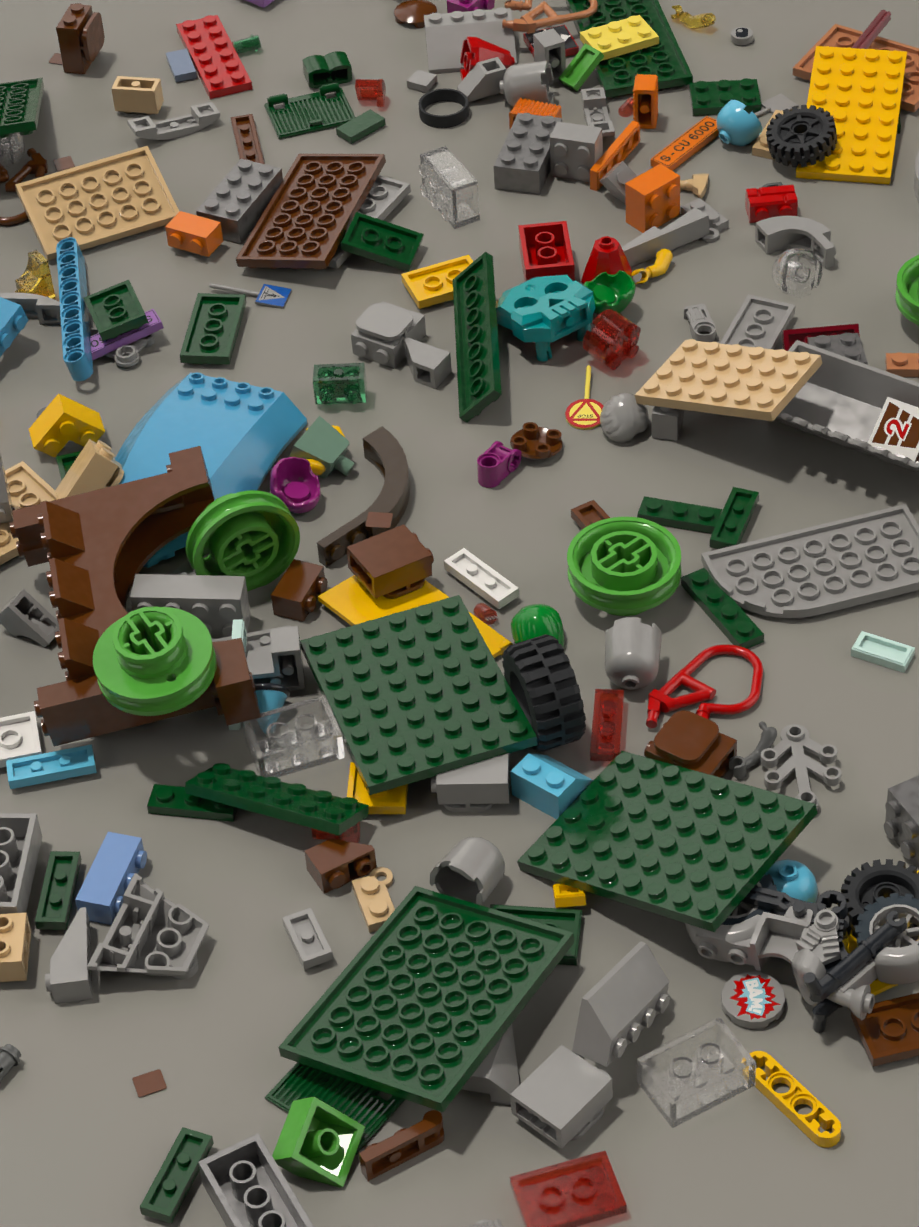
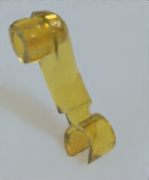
M680 5L672 6L676 14H672L671 18H680V21L691 29L706 28L715 23L716 18L712 13L692 16L688 12H683Z

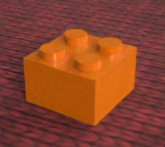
M660 163L625 183L626 223L644 233L653 226L658 228L680 215V175Z

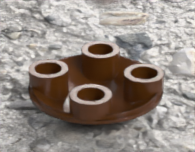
M408 0L400 3L394 10L397 23L414 24L416 28L425 27L424 15L437 13L436 6L427 0Z
M527 422L523 424L521 430L511 437L510 445L512 449L520 450L521 456L525 458L545 459L556 455L561 450L562 434L559 430H550L538 427L536 423Z

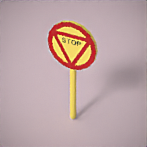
M590 365L586 367L584 399L571 403L565 412L566 421L570 426L581 430L600 426V414L604 407L600 402L589 399Z

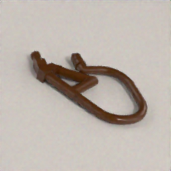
M34 148L28 149L27 155L31 157V160L10 180L8 171L0 163V183L8 181L5 183L6 192H16L15 185L22 183L29 174H35L36 179L48 173L47 159H44L40 153H36ZM26 212L12 217H0V225H14L29 218Z

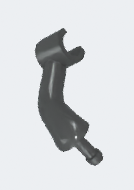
M761 721L759 727L763 732L755 750L746 758L733 756L729 759V769L733 771L735 778H744L747 774L746 770L760 762L761 752L766 748H771L777 737L776 728L767 727L766 723Z

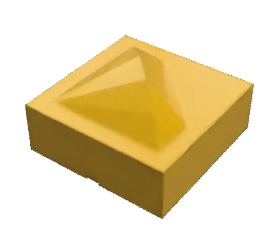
M562 883L553 885L555 908L586 905L584 890Z

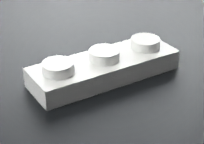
M465 548L444 560L445 570L498 609L519 597V588Z

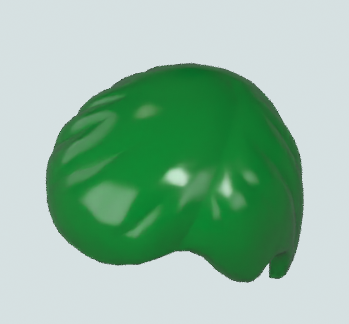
M621 270L614 275L603 272L592 281H586L583 284L593 291L594 313L602 316H613L621 313L632 301L636 290L635 282L631 276Z
M545 604L528 605L523 607L513 617L511 633L515 644L546 634L554 636L559 644L564 647L562 620L559 613L551 606Z

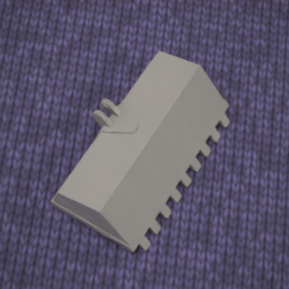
M797 340L788 351L821 355L822 365L774 421L919 474V460L914 462L906 456L898 453L894 455L887 449L878 446L872 447L868 443L887 397L919 408V383Z

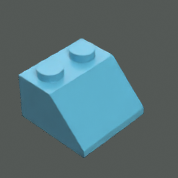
M528 753L510 771L512 795L555 819L593 782L591 778L548 755Z

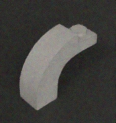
M777 216L756 222L755 242L766 254L782 249H801L813 255L825 269L834 266L836 248L833 242L830 241L831 230L823 224L799 216Z

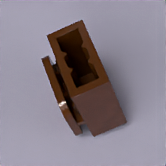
M75 3L70 4L58 23L56 31L64 72L85 74L103 47L105 35L101 14L99 12L93 13L91 5Z
M404 524L347 547L348 568L374 598L380 596L391 599L401 597L422 588L425 584V578L432 576L434 557L431 550L425 548L414 532L412 533Z
M682 710L674 713L663 724L654 741H650L647 744L644 756L723 778L729 770V759L737 756V740L720 733L719 727L715 722L690 711Z

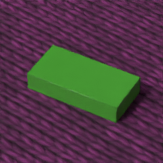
M585 43L558 79L564 85L578 91L604 58V55L599 50Z

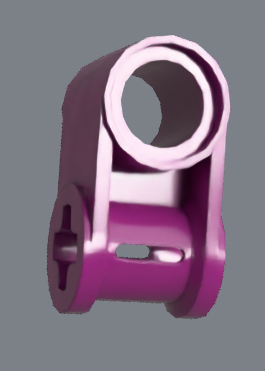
M495 441L489 449L477 458L479 485L486 488L498 486L502 480L518 468L522 458L521 451L518 449L511 450L503 446L502 442Z

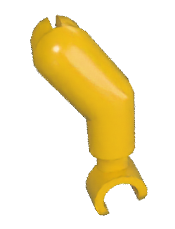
M661 249L656 253L654 265L648 266L646 269L634 270L632 276L639 272L642 274L641 280L635 284L645 283L648 278L651 279L665 274L673 258L672 252L668 249Z

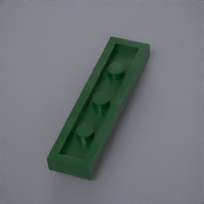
M705 567L681 577V586L733 645L749 649L764 642V633L739 605L719 588Z

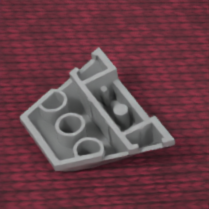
M135 873L123 895V904L103 943L99 942L87 965V970L119 971L154 976L187 975L209 929V923L183 905H176L164 897L163 891L158 888L154 890L142 881L141 876Z
M512 1024L466 1082L462 1090L490 1094L491 1102L511 1105L510 1094L520 1085Z

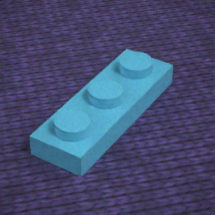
M92 744L6 761L10 789L97 773Z

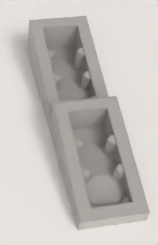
M695 207L661 230L655 226L648 229L622 247L630 267L655 258L656 253L661 249L671 251L709 235V215Z

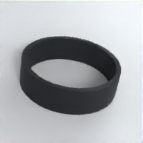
M455 89L432 90L424 94L419 100L420 119L430 127H454L463 123L469 115L468 98L465 94ZM441 101L456 102L463 106L460 111L450 115H433L424 110L427 106Z

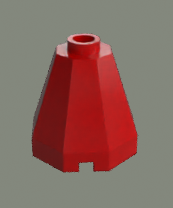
M467 37L463 41L460 63H463L464 69H460L461 79L463 80L477 62L498 57L507 70V68L514 65V57L511 56L510 51L477 37Z
M604 236L595 240L581 279L582 284L586 281H592L603 272L614 275L619 270L626 272L633 280V271L620 243L615 238Z

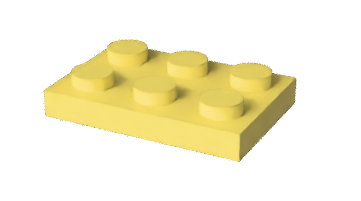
M640 15L630 16L627 19L613 21L609 24L592 27L580 32V40L583 44L590 45L604 55L601 61L659 44V36Z

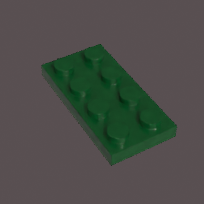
M197 294L180 352L181 363L230 365L247 303L246 295Z

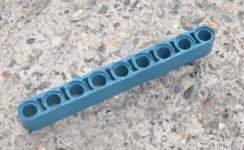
M69 237L62 239L56 246L63 359L74 381H84L93 374L89 310L84 300V297L88 296L85 259L76 239Z

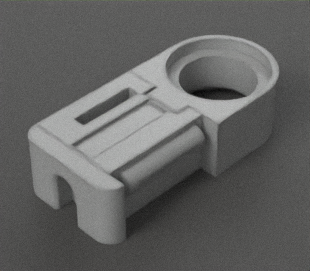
M701 303L684 307V319L688 318L692 338L696 341L714 342L716 339V326L706 305ZM699 332H710V334L704 335L699 334Z

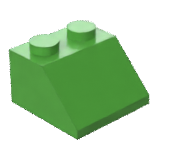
M316 1097L295 1100L292 1102L272 1157L278 1166L296 1176L341 1188L345 1184L365 1126Z

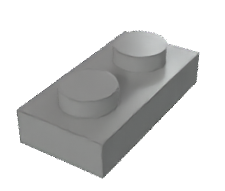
M311 908L282 917L283 926L304 970L333 960L332 950Z

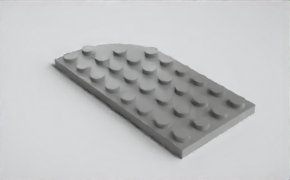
M903 504L701 553V562L719 588L740 607L765 616L803 619L919 590V525L907 505Z

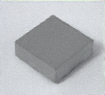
M417 70L407 80V88L427 93L437 82V74Z

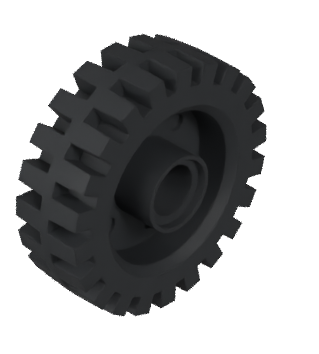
M801 105V109H798L797 106H793L792 111L785 109L783 110V115L780 113L776 114V119L772 118L770 125L767 126L766 137L769 152L772 158L776 159V162H783L784 166H789L791 163L792 167H797L798 164H801L802 167H807L808 162L812 166L816 164L817 159L820 162L825 160L824 155L829 157L831 150L834 151L836 148L837 131L834 118L828 111L824 112V108L821 107L816 109V106L811 105L808 109L807 105Z
M879 859L873 860L872 867L866 862L861 864V870L856 867L851 871V876L847 875L844 884H842L841 893L846 899L847 915L852 935L856 937L855 925H858L857 918L859 914H863L864 907L869 903H875V899L883 896L887 898L893 893L905 896V893L919 899V872L917 873V867L910 865L906 869V863L903 861H898L896 866L893 865V859H886V864L881 865ZM911 923L908 929L918 926L916 924ZM913 936L910 938L916 941L919 936Z

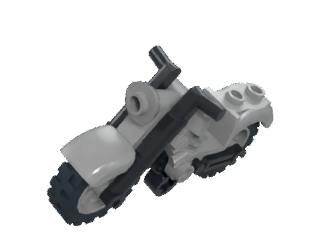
M765 874L715 932L685 923L692 943L698 949V953L705 958L732 962L738 965H752L758 971L763 969L769 957L772 956L780 957L790 962L803 998L808 1004L815 1006L813 1008V1030L817 1033H822L825 1030L827 1018L843 1006L850 1008L852 1013L860 1020L865 1019L867 1013H871L874 1006L875 996L871 994L870 984L874 980L898 985L919 981V940L915 941L910 938L919 936V899L914 898L912 894L905 893V896H899V893L890 894V897L884 898L881 896L875 899V903L867 904L864 907V913H860L857 918L858 925H855V933L858 947L851 953H847V938L851 934V926L847 915L846 899L842 893L830 890L822 893L815 903L805 902L792 898L784 892L777 891L770 874ZM753 904L756 906L754 908H750L747 905ZM832 904H837V905H838V906H834L832 910L826 909V908H830V907L832 906ZM911 923L916 924L918 926L908 929Z

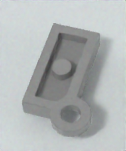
M700 198L681 206L682 216L695 207L709 215V232L712 236L706 235L700 238L704 242H716L719 239V232L729 228V220Z

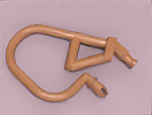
M509 0L505 2V8H511L514 11L519 10V12H522V10L528 11L532 8L533 0H525V3L521 0L520 2ZM587 0L590 3L588 9L565 15H557L543 1L534 9L521 16L520 19L509 21L503 19L502 28H510L513 31L527 32L528 34L535 33V29L590 17L596 12L598 2L597 0ZM543 12H544L545 15L548 17V18L533 20V19H535L536 17H538L540 14H542Z

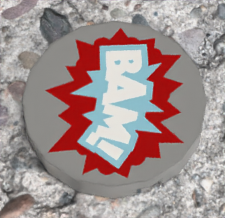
M757 971L743 972L733 976L725 983L721 992L722 1010L738 1026L748 1029L764 1028L769 1026L770 1022L775 1019L777 1021L781 1017L785 1008L784 990L779 982L768 974Z

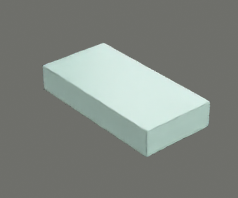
M861 631L851 649L852 657L902 673L906 671L915 654V647Z

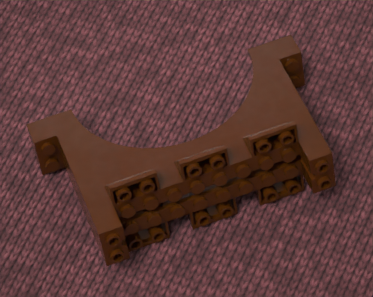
M201 446L169 453L171 464L166 465L167 473L49 502L42 501L40 502L41 504L12 510L14 522H10L9 526L13 539L18 538L19 540L16 542L19 556H25L28 567L49 562L51 571L46 572L49 587L54 590L49 592L50 601L53 608L58 607L59 609L56 611L60 631L55 632L58 648L63 650L58 652V657L62 670H68L65 672L66 681L37 688L38 700L34 701L37 717H43L41 725L44 736H50L54 747L216 707L219 716L224 715L227 726L261 718L252 673L248 668L242 638L212 642L217 665L214 678L209 687L191 704L163 715H134L114 707L103 696L93 667V652L99 638L114 622L128 614L126 603L135 574H138L147 561L167 543L188 532L199 515L209 504L215 501Z

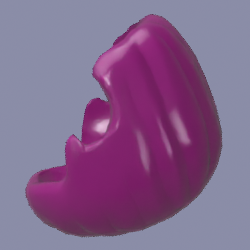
M297 457L283 458L272 468L270 478L271 494L280 498L290 512L301 514L309 512L316 507L321 496L318 475L315 476L312 472L308 460Z

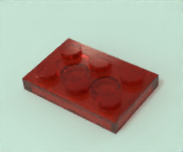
M606 1151L509 1177L510 1186L525 1227H577L627 1213L626 1202Z

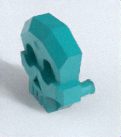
M568 275L531 278L504 291L496 303L497 324L513 330V335L523 342H535L536 358L538 361H548V359L552 358L550 342H554L574 331H577L578 341L585 342L588 341V338L591 340L593 337L590 324L592 323L595 310L593 291L576 280L572 281Z

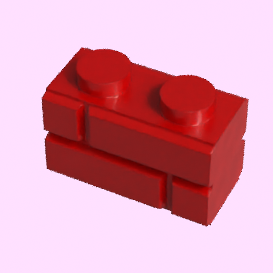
M794 185L746 189L745 207L749 223H756L777 216H797L798 199Z

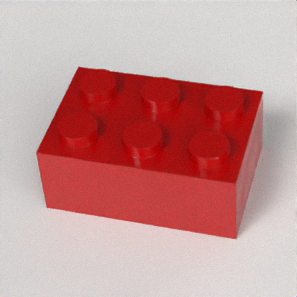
M566 221L518 225L519 249L525 281L534 277L568 275L572 281H575L574 260Z

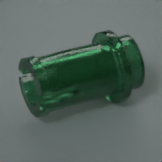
M251 34L248 38L232 41L237 54L251 50L258 51V48H261L258 35L254 36Z

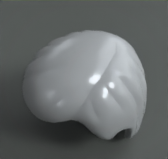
M619 393L612 396L605 403L600 414V425L603 432L609 439L615 442H627L637 433L645 431L648 426L649 415L647 407L643 404H637L635 396L630 393Z

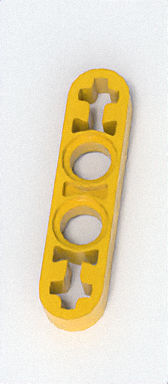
M754 1051L747 1055L744 1062L745 1077L812 1142L823 1148L833 1147L839 1142L841 1123L832 1112L771 1055L763 1051ZM765 1066V1072L760 1067ZM777 1083H783L789 1086L790 1090L786 1093H777L772 1087ZM799 1104H806L812 1108V1111L809 1114L802 1115L797 1113L794 1108ZM820 1127H822L824 1130L832 1129V1133H829L827 1131L821 1133Z

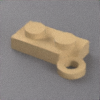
M385 867L375 868L370 872L369 876L351 881L352 889L369 933L377 931L395 910L387 890L393 883V874L391 870ZM378 876L386 877L383 881H378L376 878Z

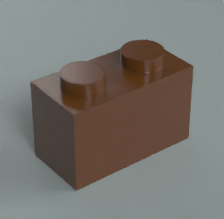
M293 559L271 594L273 614L304 622L309 612L314 611L318 596L326 591L328 581L325 578L324 566Z

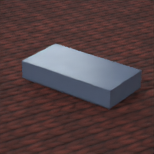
M187 48L166 53V59L175 82L197 78V73Z

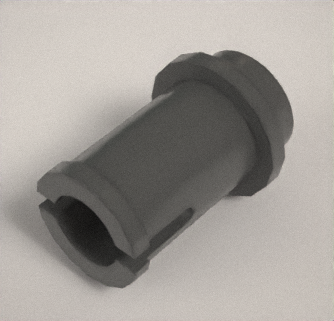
M11 1044L0 1047V1083L10 1069L20 1063L21 1053Z

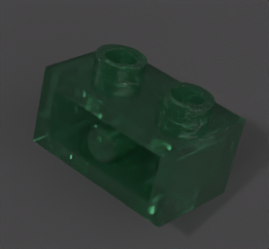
M365 363L314 365L313 388L315 404L366 403L367 382Z

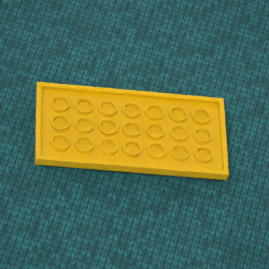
M816 46L807 108L809 109L811 105L816 106V109L821 107L824 108V112L828 111L833 116L837 131V144H835L836 148L834 151L831 150L829 157L824 155L825 160L820 162L817 159L816 164L812 166L808 162L807 167H802L801 164H798L796 167V178L890 185L907 60L906 51Z

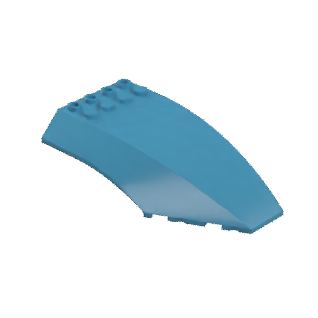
M198 372L189 373L170 388L140 419L115 457V460L121 464L124 470L123 478L119 484L167 473L166 465L171 464L169 453L201 446L215 500L230 493L250 490L258 491L278 457L306 426L307 418L284 392L273 390L270 387L253 386L246 382L229 381L222 377L205 376ZM189 531L167 543L143 567L149 568L158 564L161 560L175 556L174 551L186 547Z

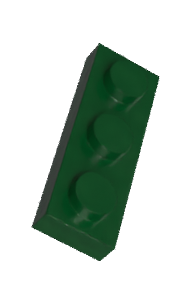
M736 487L732 488L710 537L711 548L721 549L740 544L759 501V492Z
M644 496L637 518L650 520L661 526L712 534L722 509Z
M154 784L147 804L149 814L234 822L238 810L237 807L186 794L185 787Z
M50 851L35 918L36 929L67 930L82 860L80 852Z
M182 1127L140 1205L142 1215L172 1224L200 1171L198 1162L207 1157L214 1144L211 1135Z

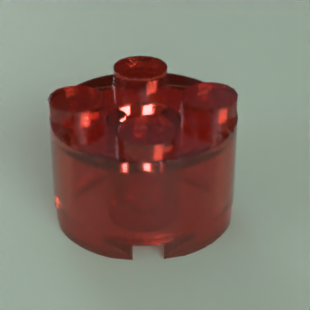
M607 309L600 313L592 322L595 325L592 331L587 330L585 333L583 348L612 370L617 369L627 357L633 358L639 350L637 343L641 328L612 309Z

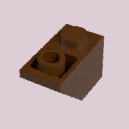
M329 839L304 851L307 871L324 894L333 889H338L361 876H366L373 869L377 868L375 849L372 845Z

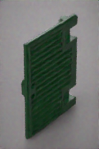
M336 82L321 85L319 92L288 98L287 94L284 93L270 96L267 98V103L264 104L279 139L338 127L356 118L342 88ZM327 93H335V98L327 99L325 96ZM283 103L284 109H274L273 105Z
M298 1062L265 1096L267 1101L289 1113L293 1101L316 1097L365 1126L355 1155L359 1153L405 1101V1099L394 1095L388 1101H385L377 1096L380 1092L379 1090Z

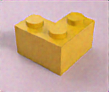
M58 393L31 425L29 433L34 449L55 458L69 440L84 447L89 439L96 443L105 433L100 413Z

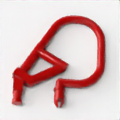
M715 645L703 650L659 690L653 689L648 694L646 726L648 728L657 727L660 711L668 713L709 699L712 700L716 695V690L690 675L707 659L722 654L740 656L751 663L753 666V677L750 695L744 701L731 705L701 703L696 714L708 719L710 713L733 715L747 711L757 703L760 697L763 678L761 660L749 649L736 645ZM681 684L695 691L676 698L669 697Z

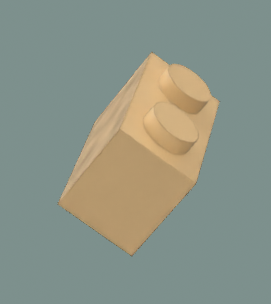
M117 76L111 88L115 111L158 114L164 102L161 80L157 78Z

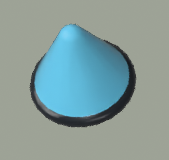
M254 684L261 718L256 720L264 732H269L286 699L289 697L290 691L285 686L279 684Z

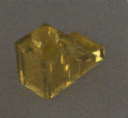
M37 250L29 252L27 267L22 276L15 280L17 287L15 292L37 294L56 300L48 260Z

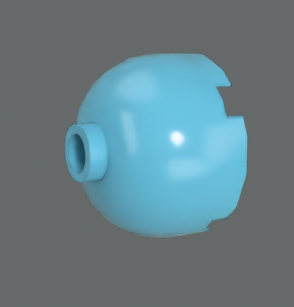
M730 100L720 110L716 121L719 137L724 143L745 146L754 141L761 134L763 128L757 116L753 112L748 114L744 110L746 105L737 100Z
M790 859L777 860L766 872V875L770 874L773 878L777 891L784 892L792 898L805 902H817V882L814 874L806 865Z

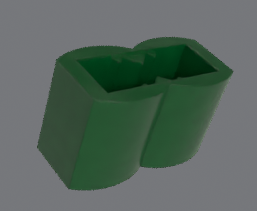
M335 51L325 56L312 55L302 60L303 73L310 88H319L321 85L335 82L344 84L352 80V66L345 52Z

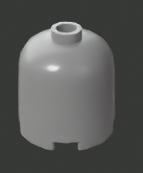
M548 61L510 66L504 74V79L500 81V93L505 94L507 102L513 107L519 98L553 104L554 92H549V83L553 82L550 63Z
M625 617L615 620L614 626L606 629L605 671L613 684L632 690L644 688L654 681L659 671L662 643L661 630L656 624L652 623L651 627L648 624L641 623V618Z
M467 837L459 841L433 868L430 873V885L433 886L435 884L436 889L441 894L483 905L503 878L505 861L501 852L490 841L481 837Z

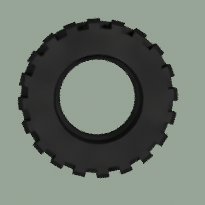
M545 634L508 646L502 656L504 677L537 736L538 745L532 746V748L543 752L580 740L586 730L584 704L574 670L562 645L559 644L554 636Z

